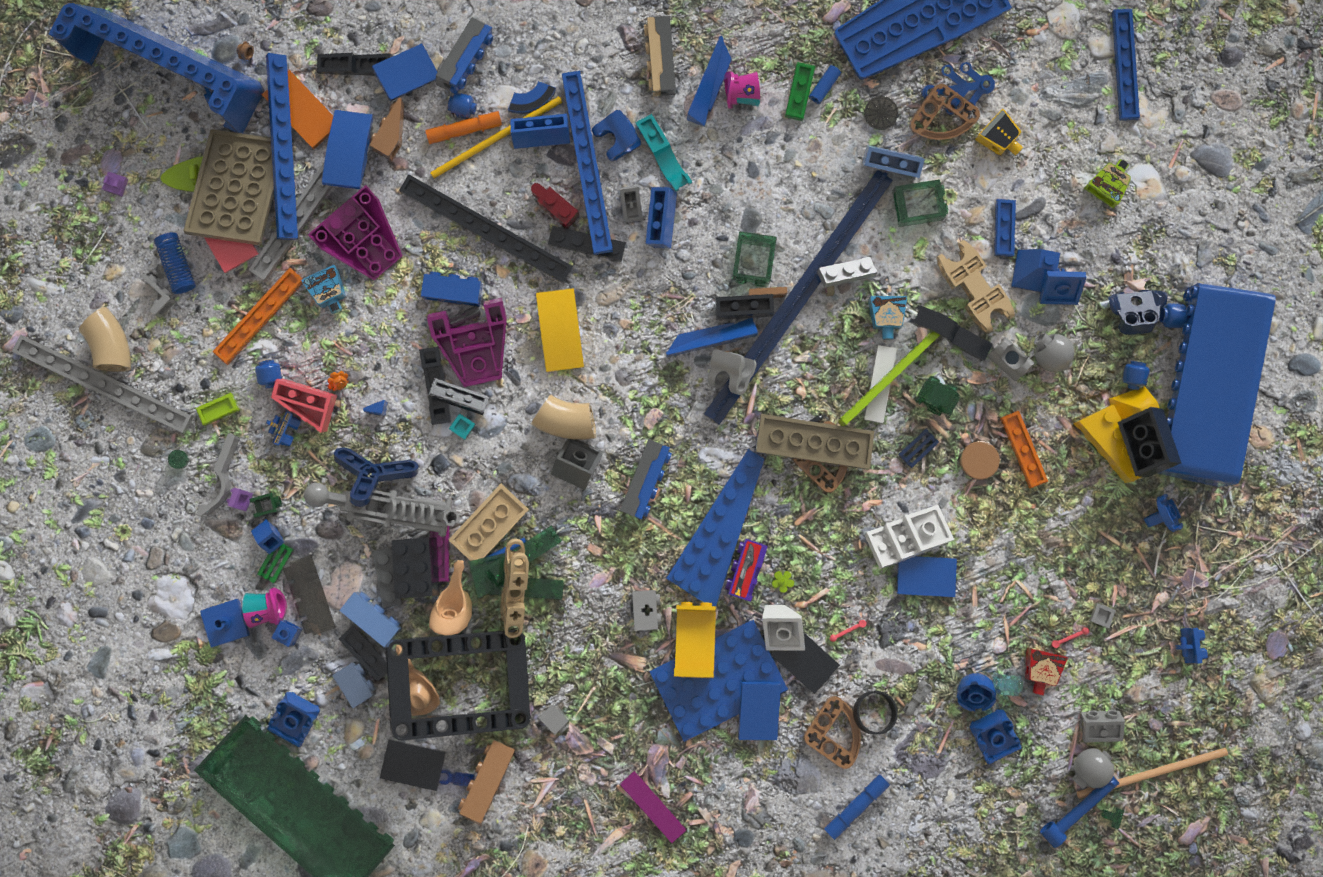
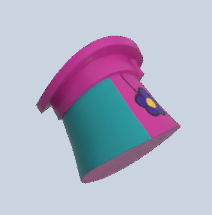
M731 71L726 72L724 75V86L728 109H733V105H737V103L759 107L760 85L758 72L741 76Z
M271 588L269 593L266 594L246 593L244 595L242 611L244 620L249 628L266 622L278 625L280 620H283L285 617L287 602L279 589Z

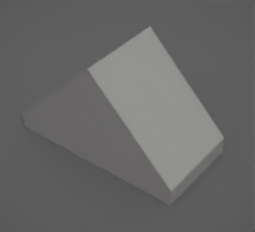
M638 185L619 188L624 222L643 220Z

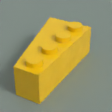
M1114 404L1073 423L1077 429L1081 430L1084 437L1094 445L1097 452L1108 461L1111 468L1124 483L1133 482L1141 478L1135 476L1118 425L1121 418Z

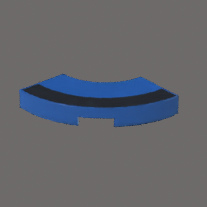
M538 81L537 85L527 93L514 92L508 112L517 114L531 113V111L540 108L552 99L556 92V87Z

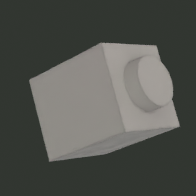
M555 703L539 717L554 735L558 731L562 734L569 727L567 722L570 719Z

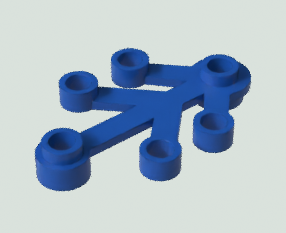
M969 62L961 63L959 71L970 76L975 81L972 83L966 82L956 74L951 65H944L941 68V74L957 84L948 87L956 93L958 92L963 98L968 91L976 90L970 100H968L974 106H976L975 104L983 94L991 93L995 87V81L991 76L979 75L972 69ZM964 64L968 66V71L966 72L962 68ZM945 67L950 69L949 74L944 73ZM984 81L989 83L987 88L983 86ZM934 85L923 87L921 95L924 99L928 95V89H932ZM943 88L936 90L938 92V95L944 94ZM954 98L951 101V105L954 109H957L960 100ZM944 108L947 114H953L952 112H949L948 109Z

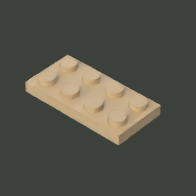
M500 484L450 537L449 541L475 566H478L530 509L503 484Z

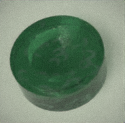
M174 450L168 456V463L172 468L183 469L189 463V456L182 450Z

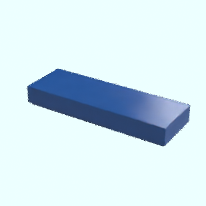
M996 200L994 256H1014L1016 200Z

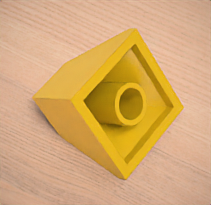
M1145 386L1139 388V390L1135 389L1108 399L1110 405L1114 404L1121 420L1149 407L1160 408L1156 399Z

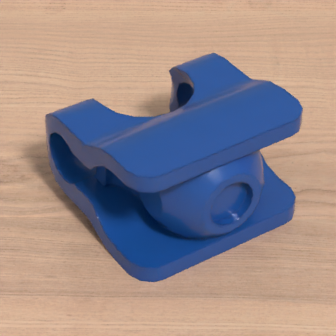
M615 110L605 119L594 125L591 130L595 137H602L608 133L615 135L616 142L606 153L610 161L620 159L641 145V139L637 135L634 126L621 110Z

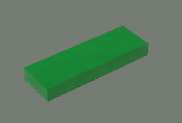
M797 62L785 113L786 118L803 121L815 70L814 65Z

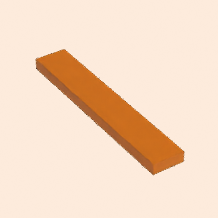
M289 268L212 352L225 364L229 365L303 284L301 281L303 278Z

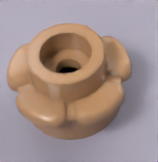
M244 41L243 44L238 45L236 51L239 59L250 60L252 58L254 47L249 45V42Z

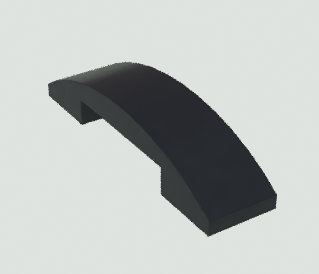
M438 346L419 349L428 395L434 378L446 382ZM428 397L431 424L437 425L451 422L449 404Z

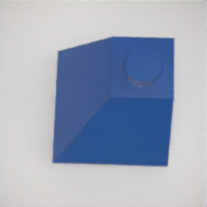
M1044 249L1017 250L1011 287L1041 293L1047 271L1058 270L1060 253Z

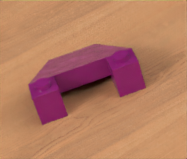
M502 297L484 301L483 306L487 320L451 328L447 310L427 315L431 337L448 360L464 387L502 379L507 315Z

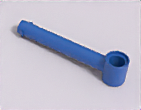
M1113 776L1106 786L1095 788L1056 824L1054 821L1048 822L1040 830V833L1053 848L1059 847L1067 838L1064 833L1120 783Z

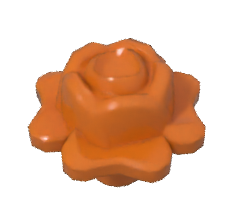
M343 371L331 373L328 379V388L333 391L344 389L348 384V374Z

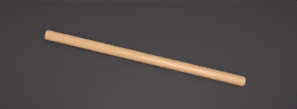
M1222 748L1117 779L1120 784L1115 788L1228 755V751L1226 748ZM1090 787L1077 791L1078 798H1085L1094 788Z

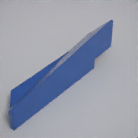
M722 36L718 39L687 114L688 121L703 127L706 124L708 111H712L724 81V75L728 71L732 60Z
M753 317L736 324L732 322L678 334L666 352V357L756 337L758 332Z

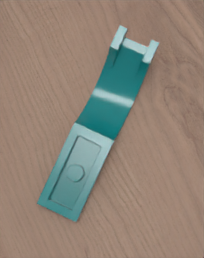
M650 114L635 122L636 127L654 155L660 170L674 191H679V188L686 184H692L689 175L684 172L678 163L670 143L654 116Z

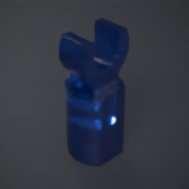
M442 769L441 773L447 774L448 779L440 780L439 783L446 785L451 782L453 785L468 787L471 779H475V774L452 773L448 769Z

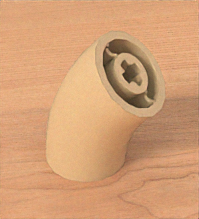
M107 307L96 310L84 320L79 328L80 334L84 337L90 348L93 368L109 372L131 370L129 345L120 323Z
M550 395L531 422V425L537 429L561 438L573 440L596 438L595 421L590 403H571Z

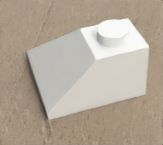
M765 605L762 620L766 650L805 651L802 616L785 605Z

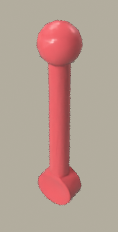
M860 620L858 624L836 635L832 634L829 638L830 641L835 642L837 638L859 627H865L866 621Z
M1084 627L1082 631L1059 641L1053 640L1051 645L1054 648H1058L1060 644L1082 634H1089V629Z

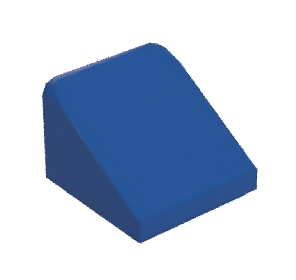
M382 400L364 407L363 411L367 414L386 416L388 402Z

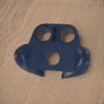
M1140 290L1135 293L1120 292L1108 296L1112 312L1121 319L1118 329L1125 335L1152 332L1159 320L1160 310L1165 307L1168 299L1166 292L1157 290ZM1138 298L1141 301V305H1133L1131 299Z

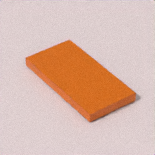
M288 70L291 126L314 150L329 136L333 115ZM268 89L262 94L267 101Z

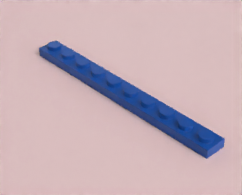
M267 53L266 69L277 239L297 240L298 229L287 55Z
M580 70L562 73L594 255L613 252Z

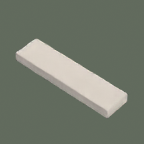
M877 346L869 390L894 367L896 348ZM890 384L866 406L864 420L883 424Z

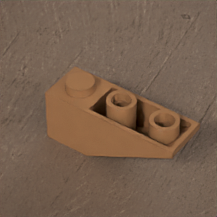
M398 98L397 101L391 104L388 116L381 120L378 132L374 133L370 138L369 146L371 149L390 161H393L402 146L404 103L401 98Z

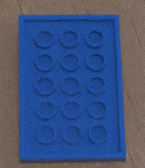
M753 619L715 638L714 678L674 677L675 658L649 671L684 742L739 714L741 682H780L781 693L788 690L769 650H766L765 642Z

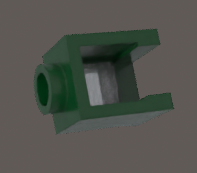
M268 493L249 499L250 503L255 504L257 513L253 514L254 518H261L281 512L282 501L280 496H276V493Z

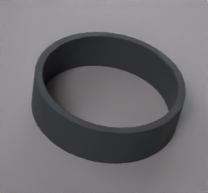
M869 691L862 694L856 700L853 716L857 726L862 731L877 735L887 733L894 727L898 717V710L895 701L887 693ZM873 693L883 696L891 707V720L888 726L879 732L867 729L861 722L859 715L862 701Z

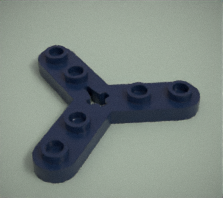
M342 447L334 451V461L357 476L350 492V502L356 507H363L370 502L378 482L412 478L418 474V463L413 460L373 464L349 448Z

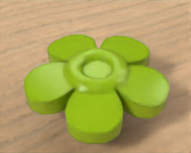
M777 571L774 574L778 580H773L772 585L774 588L779 587L780 592L785 593L788 590L787 586L790 588L794 586V580L790 579L792 574L789 571H785L784 574L781 571Z

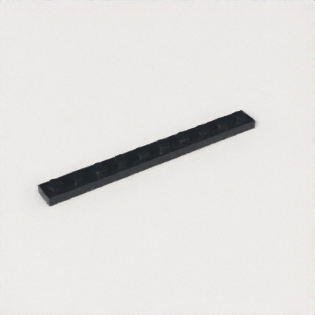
M409 174L399 189L406 196L563 284L573 269L572 265Z

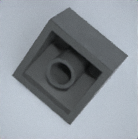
M567 439L556 457L551 475L586 490L604 451L580 440Z

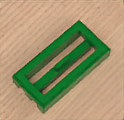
M284 543L280 546L281 548L267 573L264 572L277 549L267 555L257 575L264 577L272 583H276L294 551L293 548ZM284 550H288L282 562L280 563L278 569L276 570L274 576L271 577L270 575L273 572Z

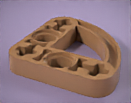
M938 84L932 88L911 118L909 127L912 132L927 139H950L969 130L979 119L980 111L947 85ZM943 88V93L946 96H949L950 93L952 94V96H950L947 99L946 103L944 102L946 100L944 96L937 97V89ZM954 98L960 100V107L958 109L951 107V100ZM928 103L934 106L932 114H927L924 110L925 105ZM942 106L964 121L960 126L945 132L926 130ZM963 108L967 111L973 110V115L975 117L968 119V114L966 112L962 111L961 114L959 112ZM921 112L923 116L928 117L929 119H923V121L921 122V125L923 127L915 129L916 124L914 122L920 121L922 116H919V114Z
M825 421V422H824L825 424L835 425V424H834L833 422H831V421ZM793 459V462L822 491L827 493L836 490L847 471L846 466L839 465L834 477L820 462L806 460L804 462ZM812 465H817L820 468L818 476L811 475L809 470ZM824 472L827 474L824 478L827 481H833L832 489L830 487L826 489L824 487L826 483L822 479L820 482L817 481Z
M830 696L804 732V741L839 767L848 769L854 764L858 756L861 732L854 720L853 711L847 703L837 696ZM831 700L833 702L838 700L837 704L839 705V708H833V710L831 711V713L834 714L833 717H831L828 713L823 712L825 708L828 711L830 710L831 704L829 703ZM841 711L846 715L851 727L852 742L849 751L826 736ZM822 715L827 716L829 719V723L826 726H820L818 723V719ZM816 732V737L819 740H822V737L825 738L819 748L816 747L819 745L816 741L812 740L809 742V733L813 734ZM826 743L834 745V751L830 754L825 753L823 750ZM838 752L844 757L849 755L848 759L850 761L848 764L846 762L841 764L842 760L836 756L835 759L832 757Z

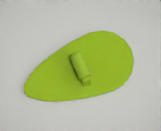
M203 156L186 160L170 167L161 175V181L174 189L194 192Z

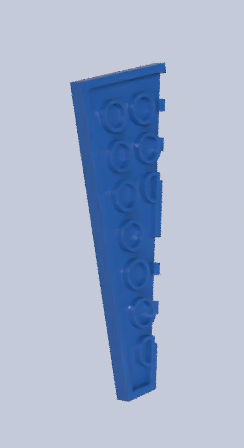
M750 449L747 450L666 578L700 601L712 603V606L717 605L764 462V458Z

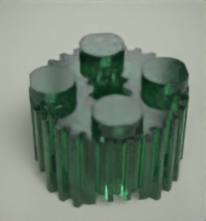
M930 376L928 380H925L915 401L919 405L923 403L928 408L927 410L934 415L941 416V414H946V417L950 418L960 399V395L957 393L958 388L949 383L947 385L942 384L938 378Z

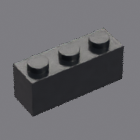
M773 294L715 297L716 320L773 317Z

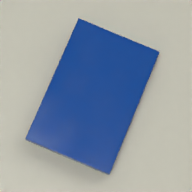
M422 43L372 66V70L389 101L436 81L437 70Z
M915 556L899 562L897 569V594L955 597L957 559Z
M741 682L739 740H777L781 693L780 682Z

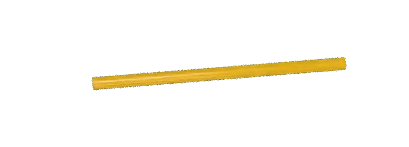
M558 96L523 118L541 116L563 102ZM511 125L431 171L430 174L433 179L511 134Z

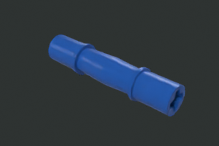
M879 774L864 787L865 790L853 799L840 814H837L824 830L836 840L874 800L877 801V798L890 784Z

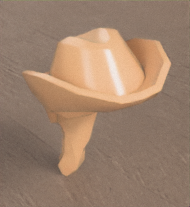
M462 560L454 563V572L449 586L441 592L430 613L429 627L435 633L441 635L460 633L468 626L472 617V601L468 592L463 590L461 583L462 571L465 568Z
M396 645V653L399 655L402 648L400 645ZM408 659L411 715H425L434 711L440 705L439 694L432 682L421 671L417 670L411 660Z

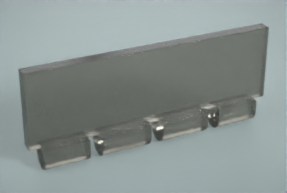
M312 555L289 562L290 566L283 568L287 582L295 579L296 583L290 584L289 588L293 600L298 598L302 600L295 603L299 618L305 616L308 618L301 621L304 634L313 633L314 636L336 628Z

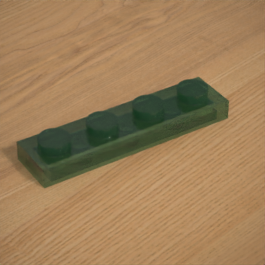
M552 525L524 543L525 555L528 557L529 563L562 542ZM518 546L512 551H518L521 546ZM505 555L487 567L497 584L505 579Z
M487 575L485 594L501 595L505 576ZM528 578L524 597L563 600L564 580Z

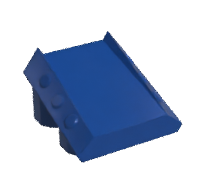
M286 692L283 699L277 704L276 712L270 719L267 730L297 747H301L320 712V708L318 705H314L296 695L295 692Z
M996 709L995 712L975 722L972 721L969 726L987 764H991L1022 748L1020 740L1013 730V723L1007 717L1004 710Z

